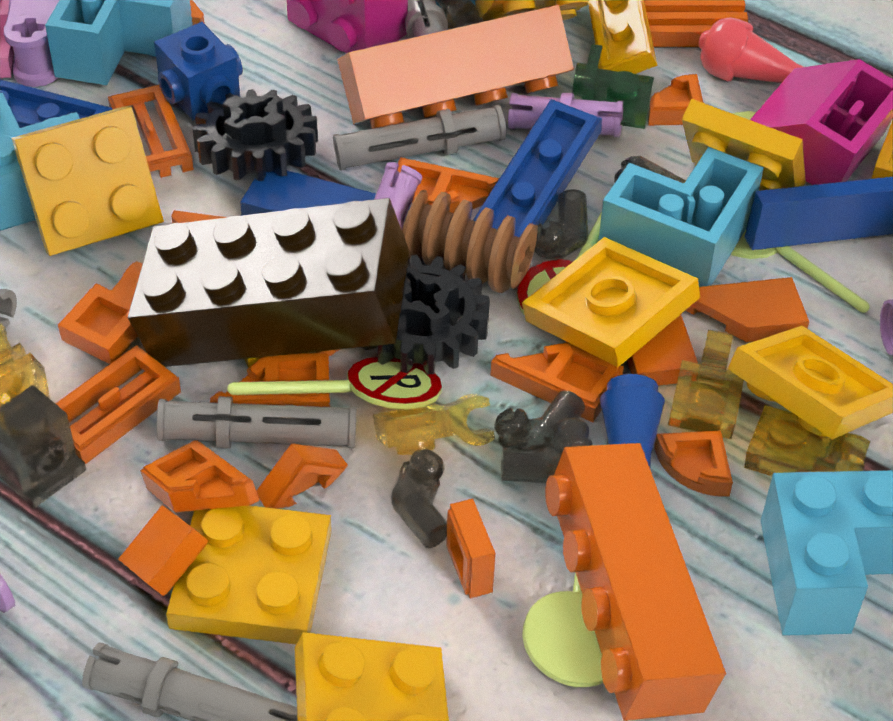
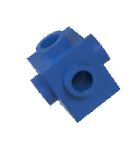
M203 22L154 41L158 82L161 91L170 104L177 103L192 121L196 120L195 115L197 113H208L207 103L210 101L223 104L226 101L225 94L229 93L240 97L239 76L242 75L243 68L239 55L230 44L225 45Z

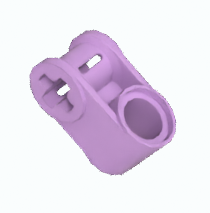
M9 0V11L6 25L4 26V36L6 42L13 46L15 57L12 65L14 78L24 86H45L58 79L54 75L45 24L59 0Z

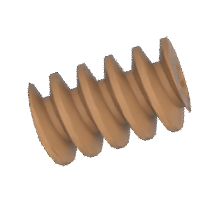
M421 190L407 213L402 228L409 248L408 259L411 258V255H418L420 259L423 258L426 265L430 266L437 256L443 257V266L449 271L455 266L462 264L466 267L465 273L468 280L480 278L482 284L488 281L491 290L498 293H504L510 288L515 289L519 286L533 258L537 241V225L529 223L521 236L517 237L514 236L515 217L507 215L498 229L493 228L494 210L485 207L476 221L471 220L472 202L463 199L455 212L451 213L449 212L451 204L450 194L441 192L434 203L429 205L427 191Z

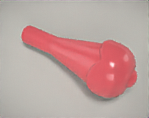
M731 17L720 19L713 24L710 30L704 31L699 38V47L702 49L700 55L702 66L708 73L724 81H732L733 77L782 83L794 68L804 67L753 32L754 28L750 23Z

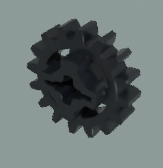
M254 89L248 90L246 97L243 98L229 93L225 94L226 101L223 104L210 101L207 103L208 113H197L195 115L196 125L192 126L195 152L199 154L201 165L212 164L213 173L216 175L231 170L234 180H241L246 174L253 173L258 181H264L266 172L274 171L281 177L286 176L288 165L303 168L306 165L305 156H315L316 143L318 142L317 116H312L309 104L298 106L297 96L295 95L282 99L277 96V90H271L263 96H257Z
M411 255L406 271L396 344L363 347V349L369 350L378 347V362L382 365L390 362L393 358L399 359L401 372L408 373L414 363L423 364L427 375L434 374L436 362L444 361L452 369L459 367V352L474 357L478 353V340H486L488 336L490 299L487 295H481L482 281L480 278L465 281L466 267L462 264L455 266L450 271L443 269V257L437 256L429 266L422 265L418 255Z

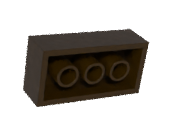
M390 198L351 201L341 204L300 209L293 208L284 211L153 226L129 310L128 320L146 352L164 367L396 344L409 248Z

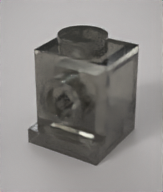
M31 385L0 407V479L29 505L36 508L85 472L86 466L85 462L76 455L67 413L38 388Z

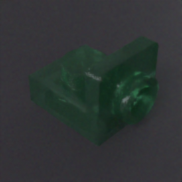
M592 44L587 64L577 62L572 88L573 95L582 97L581 100L623 101V120L621 125L645 129L654 77L637 75L627 71L617 72L600 69L603 46Z

